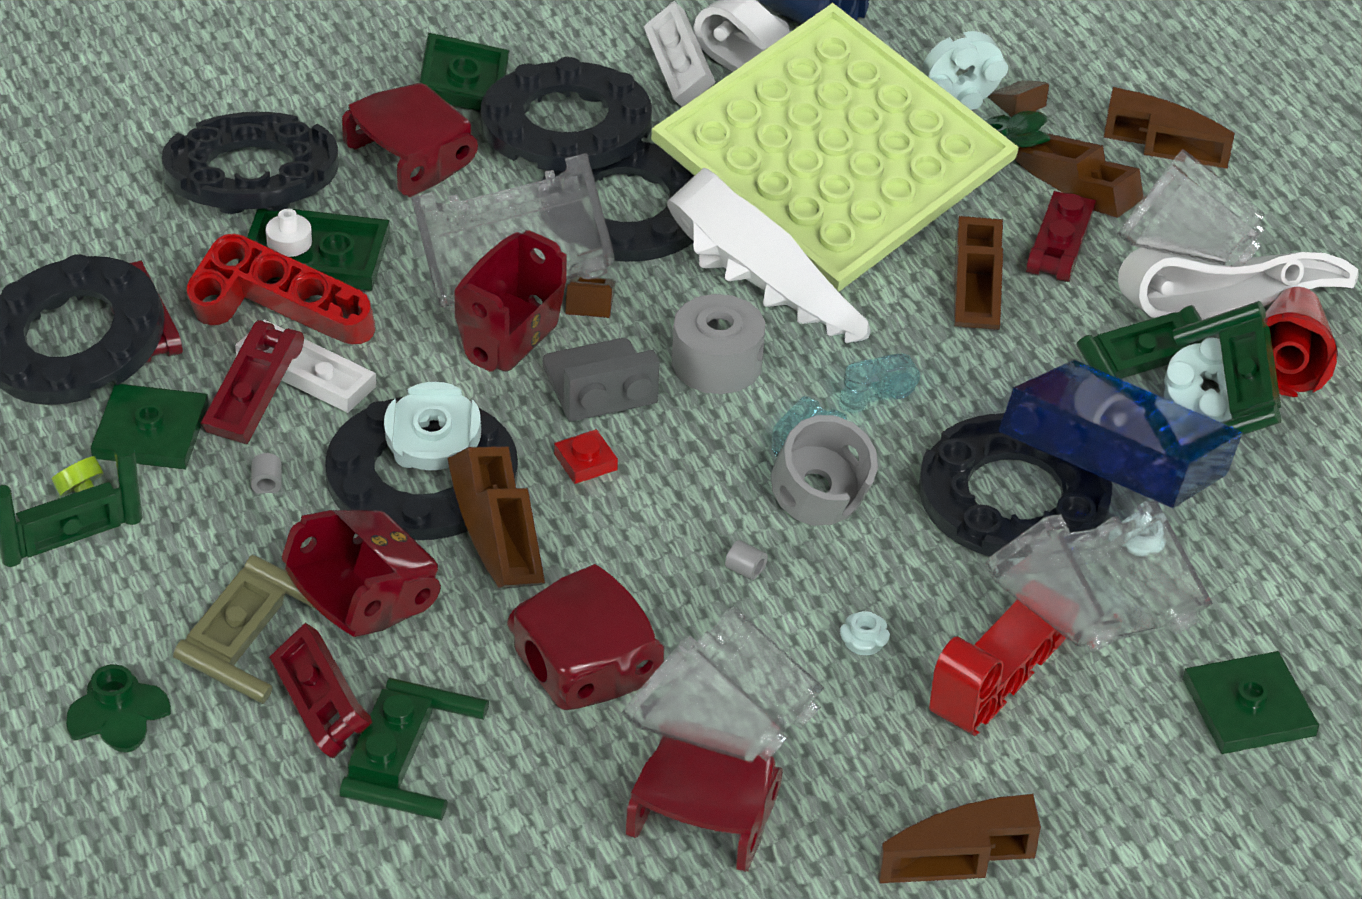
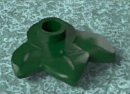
M1022 111L1013 117L998 115L985 120L1018 147H1030L1050 141L1048 134L1039 131L1048 122V116L1041 112Z
M105 665L97 669L92 675L87 686V694L70 705L66 721L67 731L72 740H81L100 734L103 742L118 752H132L145 741L147 720H156L169 716L171 714V705L167 694L158 686L139 683L131 671L122 665Z

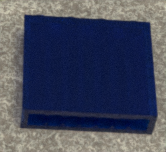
M1072 360L1013 387L999 428V432L1172 509L1223 478L1228 473L1243 434L1242 431L1077 360Z

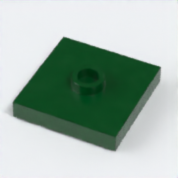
M428 32L419 83L426 84L450 105L481 111V103L488 89L506 75L510 50Z
M115 383L92 442L91 455L99 460L116 461L115 448L120 444L128 443L135 448L136 464L186 470L202 425L201 422L209 405L208 394L128 384L117 385Z
M1279 651L1185 668L1183 681L1221 754L1317 736L1319 723Z

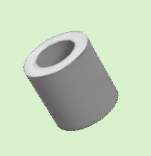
M262 453L255 456L251 462V487L253 491L257 494L277 493L282 486V462L280 458L271 453Z
M738 540L730 548L725 566L754 581L764 570L768 555Z

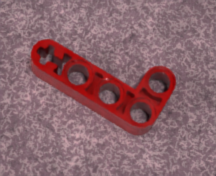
M235 233L225 234L212 244L187 284V295L193 312L198 321L207 325H220L228 322L244 298H247L324 335L352 345L368 342L376 330L370 300L361 290ZM232 260H242L240 263L236 265H227ZM274 277L282 278L274 284L266 283L267 280ZM210 295H219L217 299L211 302H203ZM322 296L315 302H304L308 297Z
M1031 585L974 645L959 636L952 638L942 650L935 665L929 710L969 734L977 736L979 734V731L976 730L981 723L987 725L1007 703L1004 698L1009 693L1015 695L1035 673L1031 669L1036 664L1041 666L1072 633L1079 616L1078 607L1037 585Z

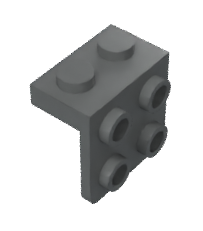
M618 338L555 351L543 356V368L569 422L658 403L660 361L654 349L636 353L628 339Z

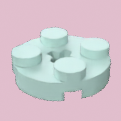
M977 31L963 32L966 37L952 41L951 37L941 41L929 52L922 65V72L970 110L978 109L982 105L983 100L996 89L1001 79L1008 72V65L995 41L990 36ZM968 67H970V69L966 73L959 76L957 75L956 72L959 69L966 70Z
M1207 338L1202 343L1192 344L1178 351L1170 360L1164 378L1165 402L1172 413L1182 421L1200 427L1202 424L1210 426L1232 419L1220 339ZM1204 379L1217 382L1220 392L1217 393L1212 388L1204 391L1201 388Z
M444 382L416 384L408 388L407 396L401 398L397 403L395 398L389 404L384 417L386 441L394 453L395 461L402 467H413L422 470L449 468L447 458L467 447H477L481 437L479 408L473 399L471 403L468 398L462 396V390L452 384ZM430 420H438L439 426L443 428L438 431L429 432L421 427H428Z

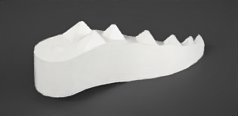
M717 0L703 9L697 15L694 23L695 36L701 49L716 62L733 72L791 32L786 21L771 14L756 0Z
M703 168L667 201V206L676 222L694 241V251L699 254V265L701 268H726L725 280L746 279L765 291L763 306L788 305L798 311L797 322L802 324L820 322L826 325L829 336L845 334V343L862 341L869 338L871 330L868 320L832 286L790 234L732 191L712 171Z
M1141 247L1131 252L1123 261L1118 274V284L1121 293L1150 317L1156 318L1173 312H1180L1183 308L1194 305L1203 320L1257 301H1261L1263 306L1274 302L1281 292L1290 287H1305L1307 289L1316 287L1354 288L1359 272L1355 266L1346 260L1326 253L1297 252L1236 260H1203L1155 247Z

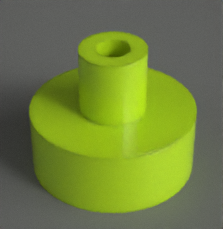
M91 456L65 468L54 475L51 480L59 495L65 496L74 491L76 493L94 487L92 482L100 478L104 472L95 456Z

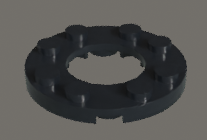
M562 57L555 62L521 64L516 67L515 71L496 81L483 97L481 103V126L488 143L497 152L510 160L516 161L520 156L529 162L538 163V169L583 171L616 163L636 152V144L643 137L648 138L652 127V105L647 92L634 80L631 74L598 64L580 62V60L574 57ZM555 92L561 93L566 97H570V92H577L581 99L589 102L601 101L602 107L608 109L605 119L599 124L575 132H558L544 129L533 124L525 115L531 108V102L538 99V102H542L544 95Z
M275 112L225 114L197 122L196 128L190 130L186 136L181 133H176L172 136L162 151L163 175L167 185L175 194L198 204L219 208L225 214H237L245 209L261 208L270 211H281L287 209L290 203L309 197L332 182L339 167L338 145L334 136L323 126L316 124L310 128L307 124L298 121V116ZM246 147L279 150L289 155L293 160L281 165L277 175L270 177V171H265L263 176L253 179L243 178L239 173H234V179L226 178L225 172L222 169L209 167L210 162L218 155Z
M640 140L636 144V152L616 163L583 171L547 170L542 179L539 191L541 217L549 231L570 248L575 245L581 249L593 252V257L604 260L638 262L672 255L694 243L676 222L667 205L664 210L652 218L638 222H619L600 216L592 211L584 201V194L597 180L602 181L604 177L615 174H626L628 177L632 176V174L639 175L650 183L660 184L670 199L695 175L657 144Z
M75 254L65 260L40 267L19 280L6 285L0 295V388L14 398L25 402L59 405L92 398L89 391L101 388L115 380L117 385L126 381L152 356L164 330V309L154 283L142 270L124 260ZM76 296L77 300H82L85 296H93L104 300L105 304H109L113 308L114 318L109 331L98 343L85 351L69 356L49 357L35 352L27 343L28 339L26 336L30 324L33 320L41 318L40 312L42 310L59 308L70 297Z
M403 397L396 398V403ZM394 399L371 403L366 409L355 414L339 428L329 444L325 467L328 491L340 510L383 511L414 540H436L468 532L453 486L436 493L411 494L398 491L384 483L375 471L377 458L382 454L383 449L388 446L385 436L384 417L389 404ZM479 408L481 437L477 447H509L516 484L518 456L515 443L506 428L495 417ZM430 420L428 427L421 428L434 432L443 427L439 426L438 420Z
M1015 413L987 414L966 419L947 428L941 433V440L931 450H926L921 464L919 494L922 505L931 521L946 536L965 548L1002 560L1042 561L1076 551L1086 545L1100 532L1108 517L1113 485L1111 475L1099 452L1075 432L1069 437L1056 429L1049 428V420L1040 417ZM999 460H1021L1037 465L1051 474L1060 486L1061 498L1058 500L1057 506L1050 512L1049 510L1044 511L1043 516L1032 519H1019L1014 514L1011 515V519L1002 517L1001 513L994 507L979 505L975 500V495H971L969 492L968 482L972 474L985 464Z

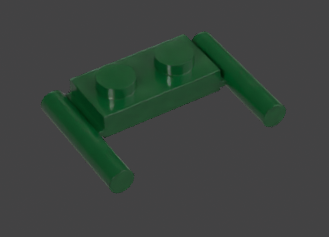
M1261 301L1173 330L1174 340L1179 347L1219 334L1229 409L1232 419L1187 433V442L1191 450H1197L1281 423V414L1278 409L1281 408L1270 328L1264 321L1266 312Z
M1189 305L1180 312H1173L1098 334L1095 337L1087 335L1078 340L1076 343L1078 349L1118 418L1132 415L1135 411L1118 381L1119 379L1169 365L1170 360L1178 351L1189 345L1202 343L1205 340L1202 339L1179 347L1173 337L1174 329L1202 320L1194 305Z
M123 443L115 448L119 487L115 489L110 481L17 512L15 517L11 488L7 485H0V553L2 563L7 567H14L19 565L24 557L29 558L119 527L122 523L129 525L140 523L143 516L134 446Z
M389 678L385 689L382 688L370 714L372 724L362 732L348 763V775L342 780L340 797L442 821L448 805L446 799L399 788L433 709L484 720L489 709V700Z

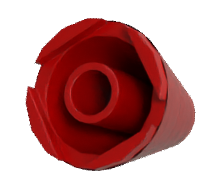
M1290 287L1281 292L1268 308L1264 321L1270 328L1279 395L1298 397L1297 392L1303 393L1313 390L1312 393L1322 389L1332 378L1337 364L1338 350L1318 296L1305 287Z

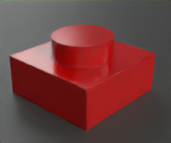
M597 429L554 443V455L574 484L618 470V458Z

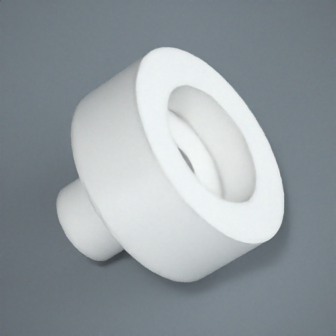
M293 209L281 210L278 216L271 219L266 225L267 247L287 257L303 254L312 244L309 221L297 215Z

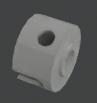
M711 294L699 296L684 303L675 314L673 326L672 367L676 376L687 386L704 393L726 394L741 391L752 385L760 376L763 363L766 322L761 312L750 302L732 295ZM719 319L729 321L732 326L725 330H719Z
M816 415L802 420L789 432L775 460L771 472L772 492L781 508L794 519L813 526L833 525L846 520L859 508L874 482L878 469L876 449L868 435L853 422L833 415ZM848 445L856 449L859 461L850 452ZM809 474L822 475L827 479L830 489L827 493L814 489L804 481V478Z

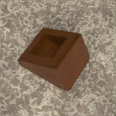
M1021 80L993 91L988 98L1010 117H1013L1022 111H1036L1046 107L1049 84L1042 81Z
M573 275L567 284L565 313L568 315L610 318L616 281H613L611 278Z

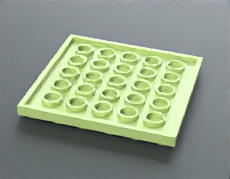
M834 3L654 126L651 135L652 141L693 175H696L703 168L709 169L732 191L789 233L838 292L1015 160L1019 148Z

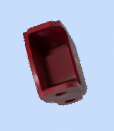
M415 83L371 94L349 104V110L342 116L343 143L349 148L356 150L375 141L387 151L401 158L397 163V189L409 198L441 183L468 165L478 150L477 139L471 135V123L423 83ZM420 167L419 172L410 178L412 171Z
M525 230L522 234L519 232L513 233L489 250L455 288V318L464 352L472 364L489 372L494 371L496 368L508 372L523 360L557 326L566 285L567 254L561 252L560 246L555 241L530 230ZM534 248L540 250L545 259L540 258ZM534 295L538 296L543 303H538L535 300Z
M328 510L302 515L300 522L294 524L289 531L281 558L286 564L285 569L290 579L301 594L329 621L353 637L384 631L414 615L424 612L436 601L441 589L440 582L436 578L438 564L435 559L383 511ZM312 537L308 545L301 548L302 543L307 538Z
M596 564L560 578L532 598L520 603L508 617L507 625L514 635V648L517 654L560 709H579L622 697L654 683V680L663 672L664 646L656 639L646 614L629 591L612 575ZM648 660L643 667L636 669L641 662Z
M676 727L669 734L666 733L663 736L656 751L645 763L633 787L627 808L626 835L633 838L638 837L651 810L696 827L741 834L738 843L736 869L747 872L761 843L766 822L777 799L783 769L775 766V759L768 751L688 727Z

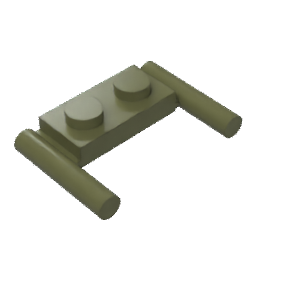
M252 554L246 561L244 568L240 570L187 635V638L185 640L182 639L174 650L173 658L264 704L269 698L273 686L234 665L283 605L285 594L313 608L315 607L297 589L287 571Z

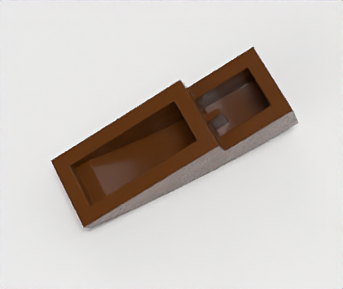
M1112 88L1104 138L1144 144L1143 155L1228 169L1235 135L1233 131L1198 112L1168 100L1136 91Z
M1046 133L1050 136V141L1035 146L1018 148L1015 161L1030 174L1062 193L1076 194L1080 197L1096 200L1094 209L1096 212L1119 218L1144 199L1140 168L1105 161L1103 145Z
M959 216L954 265L955 327L1000 329L1003 219Z
M467 447L447 458L463 520L483 564L499 588L545 584L528 488H516L509 447Z
M1034 794L997 797L965 804L935 814L907 827L882 843L878 871L879 883L986 878L989 861L1035 859L1041 825Z

